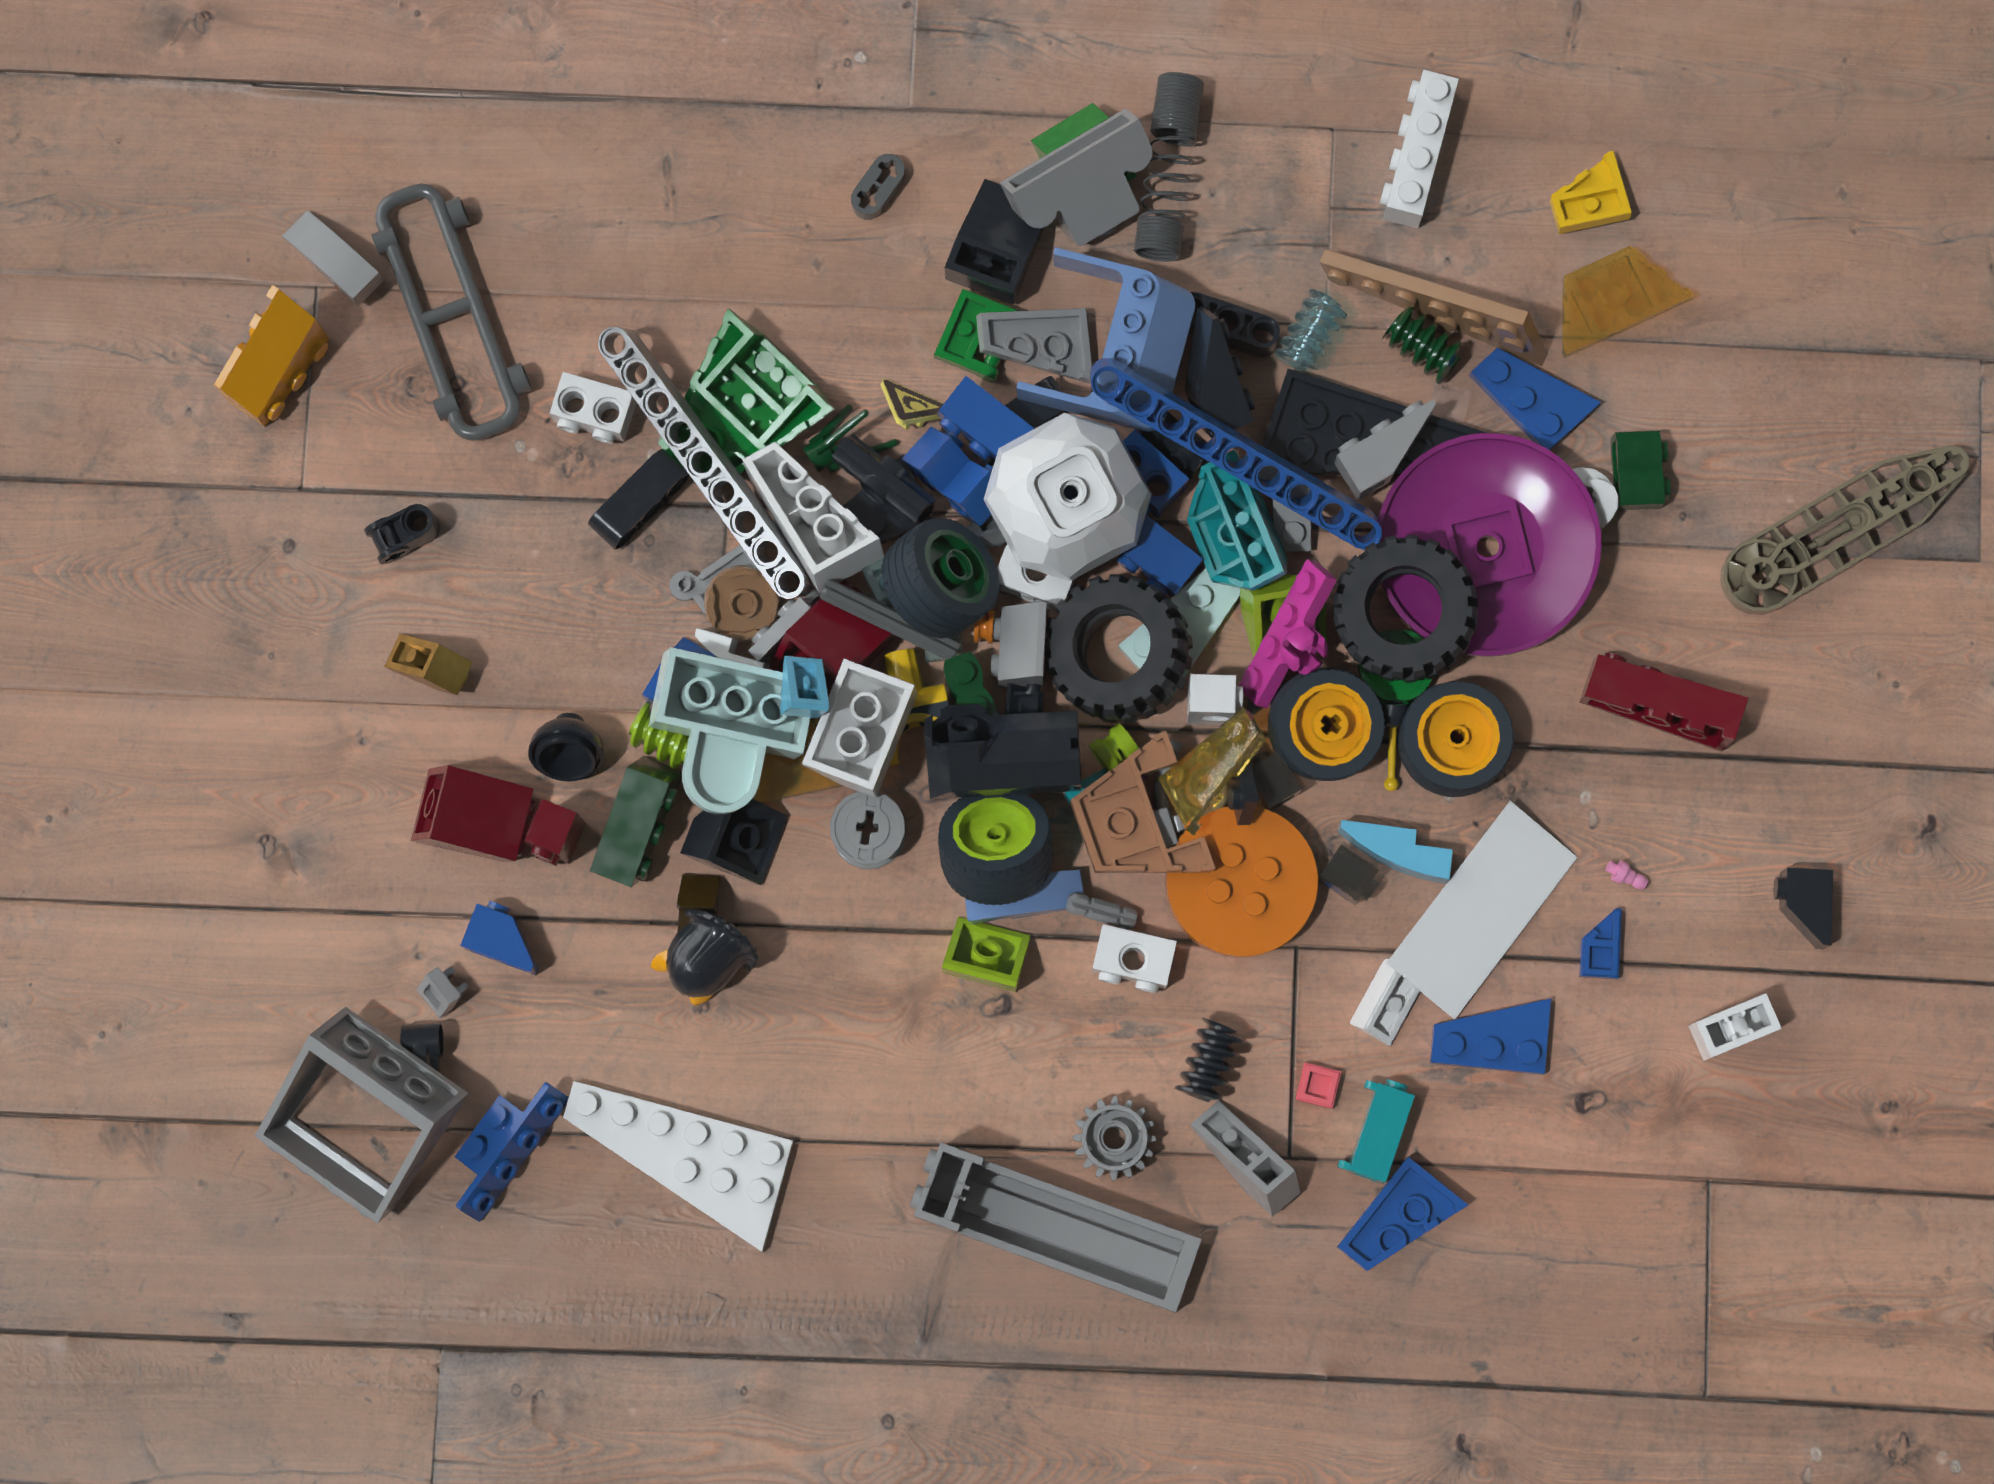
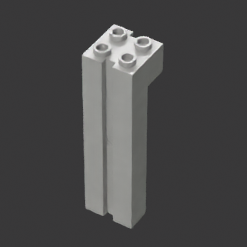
M941 1142L938 1150L930 1149L923 1168L924 1172L929 1173L925 1186L917 1185L910 1203V1207L916 1209L914 1213L915 1218L1176 1313L1202 1239L988 1162L982 1157Z

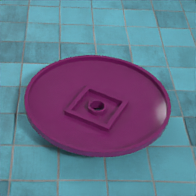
M1479 433L1460 436L1431 448L1414 460L1400 474L1389 490L1378 517L1382 529V537L1379 543L1384 542L1385 537L1396 535V538L1418 535L1419 539L1426 541L1430 538L1439 542L1440 546L1444 549H1450L1458 556V560L1468 569L1475 585L1479 613L1475 635L1472 636L1470 646L1464 655L1479 657L1505 656L1528 650L1545 642L1562 630L1576 616L1587 600L1597 577L1601 556V530L1598 515L1587 488L1579 476L1559 456L1547 448L1521 437L1499 433ZM1486 537L1495 539L1499 544L1498 552L1492 557L1480 555L1477 551V545L1481 539ZM1411 574L1397 575L1382 583L1389 601L1401 618L1424 638L1428 637L1437 627L1442 613L1441 599L1434 586L1427 580Z

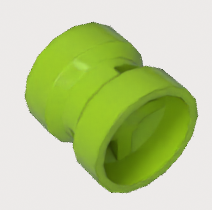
M1119 723L1109 729V735L1105 738H1097L1088 745L1096 760L1107 771L1114 769L1139 749L1129 733Z

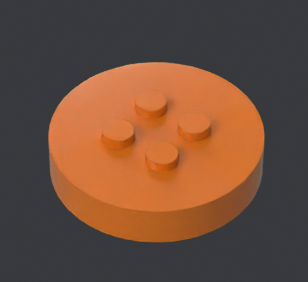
M1228 806L1211 811L1192 823L1177 840L1178 844H1175L1174 847L1205 837L1216 869L1210 873H1165V893L1168 906L1181 930L1202 948L1218 955L1233 958L1263 955L1291 940L1308 920L1313 910L1318 890V873L1315 858L1303 835L1288 820L1277 813L1261 807H1257L1252 824L1237 825L1234 810H1230Z

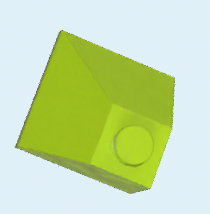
M1287 573L1254 591L1240 588L1241 613L1253 658L1273 623L1279 608L1293 586L1297 575ZM1325 601L1314 625L1316 631L1327 642Z

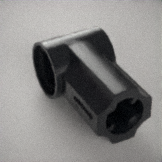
M441 1023L402 1025L400 1034L401 1046L440 1073V1057L443 1056L444 1049Z

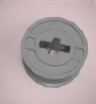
M858 791L845 797L835 808L830 821V834L838 854L848 864L861 869H878L891 863L901 852L906 839V826L898 805L887 795L878 793L877 798ZM869 815L874 816V829H878V832L870 834L869 845H863L864 836L862 831H858L859 827H866L867 818Z

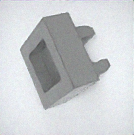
M1167 807L1154 809L1153 812L1165 846L1169 847L1178 844L1175 832L1190 826L1186 812L1169 816Z
M438 967L426 974L417 988L418 993L439 1019L452 1011L468 987L466 983L461 984L459 987H454L449 979L456 971L453 967L447 968L443 973Z

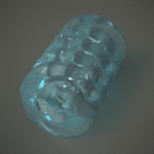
M1312 288L1309 289L1311 298H1305L1302 301L1304 310H1299L1295 314L1297 323H1291L1287 328L1290 336H1284L1280 340L1283 348H1277L1274 351V355L1279 361L1302 372L1306 368L1318 370L1320 366L1312 359L1313 356L1325 357L1327 354L1319 346L1320 343L1333 344L1334 341L1327 334V331L1339 332L1341 328L1334 321L1335 317L1344 320L1348 317L1337 301L1327 294Z

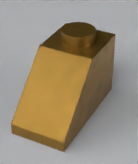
M399 633L384 667L436 690L457 696L461 687L467 681L472 661L438 643Z

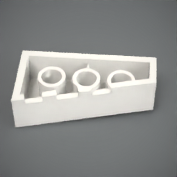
M776 442L742 459L749 481L819 593H821L828 579L839 583L884 558L879 537L871 530L868 531L850 510L841 506L823 485L820 486L808 475V472Z

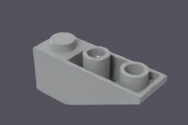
M1434 399L1426 404H1423L1421 400L1413 403L1402 411L1404 416L1393 423H1391L1390 419H1386L1370 430L1372 435L1362 441H1359L1356 437L1339 447L1340 453L1337 454L1334 464L1357 501L1390 482L1436 406Z

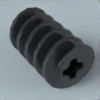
M1202 1018L1210 1029H1197L1196 1033L1204 1040V1043H1192L1191 1049L1199 1057H1187L1185 1062L1193 1071H1182L1180 1073V1077L1188 1085H1178L1174 1089L1205 1102L1222 1100L1223 1096L1215 1090V1087L1228 1086L1229 1082L1220 1074L1221 1072L1234 1071V1068L1226 1059L1239 1058L1240 1054L1231 1046L1232 1043L1244 1044L1245 1039L1234 1029Z

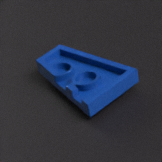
M1496 348L1469 374L1474 382L1533 442L1548 450L1554 448L1601 403L1499 348Z
M1551 999L1434 1024L1430 1063L1544 1075Z
M1407 1157L1337 1245V1248L1365 1271H1368L1467 1207L1468 1204L1411 1158Z

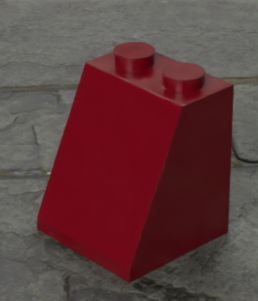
M845 580L839 582L840 584L864 595L857 587L851 586ZM820 599L785 632L770 668L774 671L783 672L785 656L822 659L829 697L844 659L869 668L888 647L894 634Z
M450 765L428 769L411 841L501 862H515L517 856L520 857L525 848L526 842L524 840L526 835L523 834L526 820L531 818L535 808V799L532 798L534 788Z

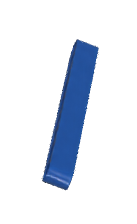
M1102 358L1092 366L1090 371L1091 388L1099 398L1352 546L1365 550L1364 547L1373 542L1376 545L1380 542L1382 537L1381 526L1376 514L1367 507L1120 362L1111 358ZM1104 371H1111L1118 376V379L1111 386H1103L1098 383V376ZM1137 390H1143L1150 394V398L1145 404L1136 405L1129 400L1130 395ZM1169 409H1176L1182 413V417L1177 423L1168 424L1162 420L1163 414ZM1202 428H1208L1214 432L1213 438L1205 443L1194 439L1195 433ZM1234 447H1241L1246 450L1245 457L1239 461H1231L1226 455ZM1265 466H1273L1278 469L1277 475L1270 480H1264L1258 476L1259 471ZM1303 484L1310 488L1309 493L1303 498L1297 499L1290 495L1291 490L1297 485ZM1330 503H1336L1342 507L1341 511L1334 517H1327L1322 514L1323 508ZM1359 523H1371L1373 528L1368 534L1360 536L1354 533V529Z

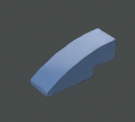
M1081 870L1050 872L1048 879L1038 891L1036 890L1034 894L1015 903L994 906L978 904L977 902L965 899L968 922L977 924L1007 918L1018 919L1066 911L1067 898L1071 893L1085 895Z

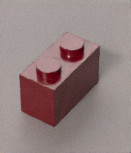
M541 799L524 841L532 848L531 854L535 855L536 859L553 866H557L559 861L569 864L586 822L577 812Z

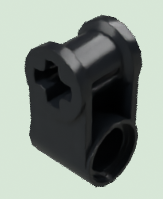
M413 504L390 516L374 521L364 529L367 537L372 538L379 553L377 559L383 565L399 560L409 552L436 539L440 533V522L429 508L422 504ZM420 516H427L428 525L426 528L419 532L413 531L412 527L415 519Z

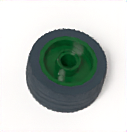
M938 517L918 524L900 537L887 550L882 561L881 573L885 587L884 590L893 608L909 626L929 637L943 639L964 631L983 618L995 605L999 596L1000 583L998 571L987 547L973 531L952 519Z

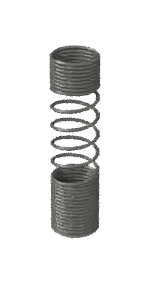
M1167 72L1158 76L1150 130L1157 139L1150 142L1151 147L1153 143L1161 140L1179 146H1194L1196 144L1194 140L1198 133L1204 82L1199 77L1182 72ZM1153 150L1152 154L1155 157H1152L1150 160L1151 162L1156 159H1162L1167 162L1184 165L1193 163V160L1187 156L1175 154L1159 155ZM1170 158H1179V159H1185V160H1188V161H1179V160H1173V159H1170ZM1148 164L1146 168L1153 175L1144 179L1143 185L1150 193L1143 196L1140 200L1142 206L1148 211L1138 217L1133 251L1138 256L1149 260L1174 261L1180 257L1184 226L1181 222L1174 219H1183L1186 215L1176 210H1153L1144 204V200L1153 195L1175 201H1184L1189 197L1186 194L1174 191L1156 192L1151 190L1146 183L1147 180L1155 177L1179 183L1189 182L1191 178L1179 173H1156L1150 169ZM1167 176H1175V177H1181V178H1185V179H1176V178H1170V177H1167ZM1167 195H1177L1181 197H1172ZM1155 214V215H1159V216H1145V215Z

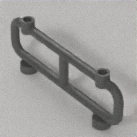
M420 183L395 191L384 197L378 204L375 218L379 232L371 235L378 253L381 255L387 252L440 398L433 400L436 413L440 421L448 419L453 431L466 440H482L501 433L513 426L518 419L520 412L518 395L531 391L532 387L522 363L507 368L456 229L470 224L466 209L460 197L445 201L441 192L432 185ZM419 198L427 199L432 205L465 294L463 298L424 312L401 251L399 239L390 221V214L394 208ZM468 311L472 313L506 406L505 412L500 417L478 426H469L463 419L459 402L453 392L429 327Z

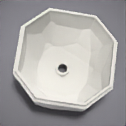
M1063 413L998 449L983 500L1019 566L1071 581L1137 545L1152 494L1115 427ZM1074 486L1078 491V496L1073 500L1067 499L1064 496L1065 487Z

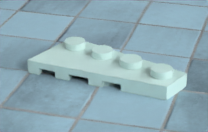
M1206 568L1170 599L1178 607L1179 612L1185 617L1189 626L1187 633L1192 636L1193 648L1188 651V655L1193 659L1191 668L1240 598V588L1213 583ZM1144 624L1118 645L1120 651L1138 670L1145 663L1150 650V634ZM1185 669L1183 673L1184 678L1185 676H1187L1190 670ZM1176 687L1175 690L1172 692L1171 696L1174 695V693L1176 692L1177 687Z

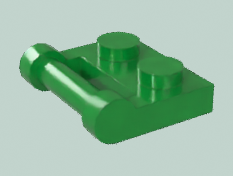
M962 288L935 350L934 358L975 374L985 381L995 383L999 374L997 367L1001 358L987 355L984 363L974 359L979 348L976 316L980 313L1013 312L1017 310Z

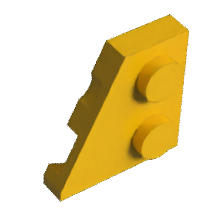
M1614 151L1607 152L1603 155L1602 160L1590 170L1585 169L1575 177L1571 184L1564 185L1553 193L1549 202L1558 234L1629 220L1632 214Z

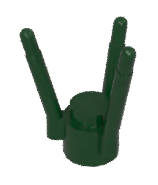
M846 405L816 436L808 440L809 444L802 449L818 472L827 468L830 473H833L840 468L832 458L837 449L835 442L869 415L868 410L864 409L829 436L852 411V406ZM892 439L870 448L880 453L897 446L898 440Z

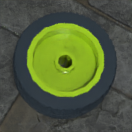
M1030 795L962 797L952 803V806H949L940 822L938 846L941 867L948 884L965 899L977 902L978 904L994 906L1015 903L1034 894L1048 879L1054 855L1051 825L1044 808Z

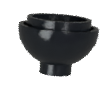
M562 713L556 719L546 722L535 731L529 744L528 757L533 767L543 775L558 781L571 782L583 780L594 775L603 764L604 749L599 735L590 725L584 722L581 716L575 713Z

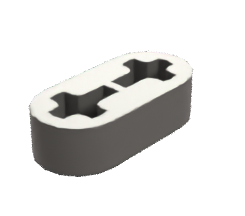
M893 154L879 156L853 190L851 204L854 213L859 218L864 220L877 218L903 184L905 167L898 156ZM891 165L895 166L896 177L888 176L883 184H880L879 182L882 179L881 168L888 169ZM874 189L877 190L874 195V203L876 205L874 207L868 205L865 209L861 208L860 197L868 198Z

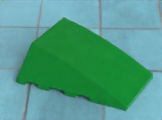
M727 309L722 319L724 322L716 337L712 338L700 368L695 371L689 382L691 385L684 399L739 474H742L746 471L742 459L774 442L780 447L833 412L835 408L820 387L766 335L731 309ZM686 423L682 424L678 431L679 439L684 443L691 435L690 428ZM661 436L658 444L684 468ZM708 453L703 454L700 459V467L705 473L712 467V458Z

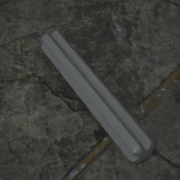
M828 579L821 591L820 598L945 660L955 657L959 650L960 643L951 637L943 639L929 637L919 633L909 626L897 614V611L832 579Z

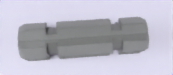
M1071 893L1067 898L1066 911L1068 913L1078 916L1083 915L1085 918L1110 925L1114 924L1124 929H1133L1136 925L1138 913L1135 909L1125 906L1120 907L1118 904L1097 898H1089L1079 893Z

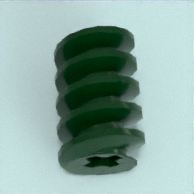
M1407 307L1393 321L1382 339L1391 335L1389 341L1391 349L1403 344L1400 352L1403 358L1414 352L1412 365L1417 367L1426 361L1425 375L1429 376L1438 370L1435 382L1441 384L1464 354H1458L1462 342L1458 340L1451 346H1448L1447 341L1450 333L1445 332L1436 337L1435 333L1438 324L1433 323L1429 327L1424 328L1426 315L1422 314L1416 319H1412L1414 307Z

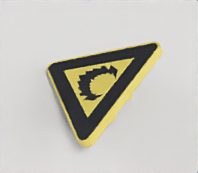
M882 380L881 388L896 423L904 429L908 430L910 424H915L921 428L926 421L941 419L937 416V413L943 403L890 380Z

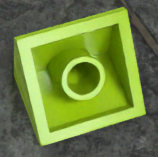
M958 917L943 961V974L1016 992L1031 935L985 923L973 924L968 922L966 918Z

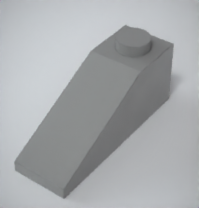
M1219 1100L1190 1124L1194 1132L1244 1191L1272 1217L1301 1193L1296 1171Z

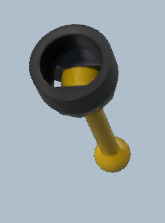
M1399 700L1380 701L1384 713V725L1389 728L1388 778L1384 781V787L1387 791L1392 792L1399 786V782L1395 778L1396 728L1401 726L1409 703Z

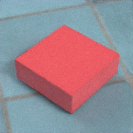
M1304 1062L1295 1100L1332 1110L1341 1072Z

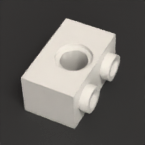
M1008 544L997 567L1000 583L999 591L1031 603L1047 602V609L1057 613L1060 612L1055 608L1061 599L1067 603L1070 590H1072L1076 580L1075 578L1068 581L1048 574L1042 581L1035 582L1030 580L1026 575L1028 568L1019 566Z
M1190 674L1187 694V724L1221 725L1224 722H1233L1234 715H1240L1243 704V686H1236V675Z
M1103 924L1092 972L1099 974L1098 980L1106 983L1120 985L1121 979L1136 982L1135 989L1157 993L1158 988L1166 989L1177 941ZM1129 951L1139 952L1144 958V965L1138 970H1129L1122 961L1124 954Z

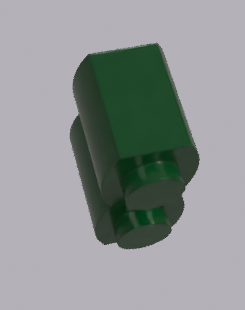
M1660 430L1615 432L1611 437L1613 486L1618 494L1617 510L1660 509L1665 504V499L1670 498V479L1668 476L1664 477L1662 462H1667L1668 444L1666 440H1661Z
M967 652L945 660L944 676L946 686L950 695L957 701V705L980 704L986 707V714L993 717V711L996 712L995 704L989 692L984 688L982 669L976 657L971 652Z

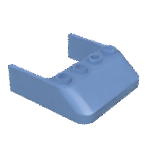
M1055 247L1053 253L1055 267L1122 283L1102 358H1111L1173 394L1195 312L1193 295L1187 289L1147 270ZM1104 371L1098 376L1097 381L1103 386H1111L1117 381L1118 376L1114 372ZM1018 381L1016 387L1017 399L1141 431H1154L1151 427L1099 398L1094 392L1087 397H1078ZM1137 390L1130 395L1129 400L1133 404L1143 405L1149 400L1150 394L1143 390ZM1167 410V411L1163 414V416H1162V420H1163L1164 422H1165V419H1166L1168 410Z

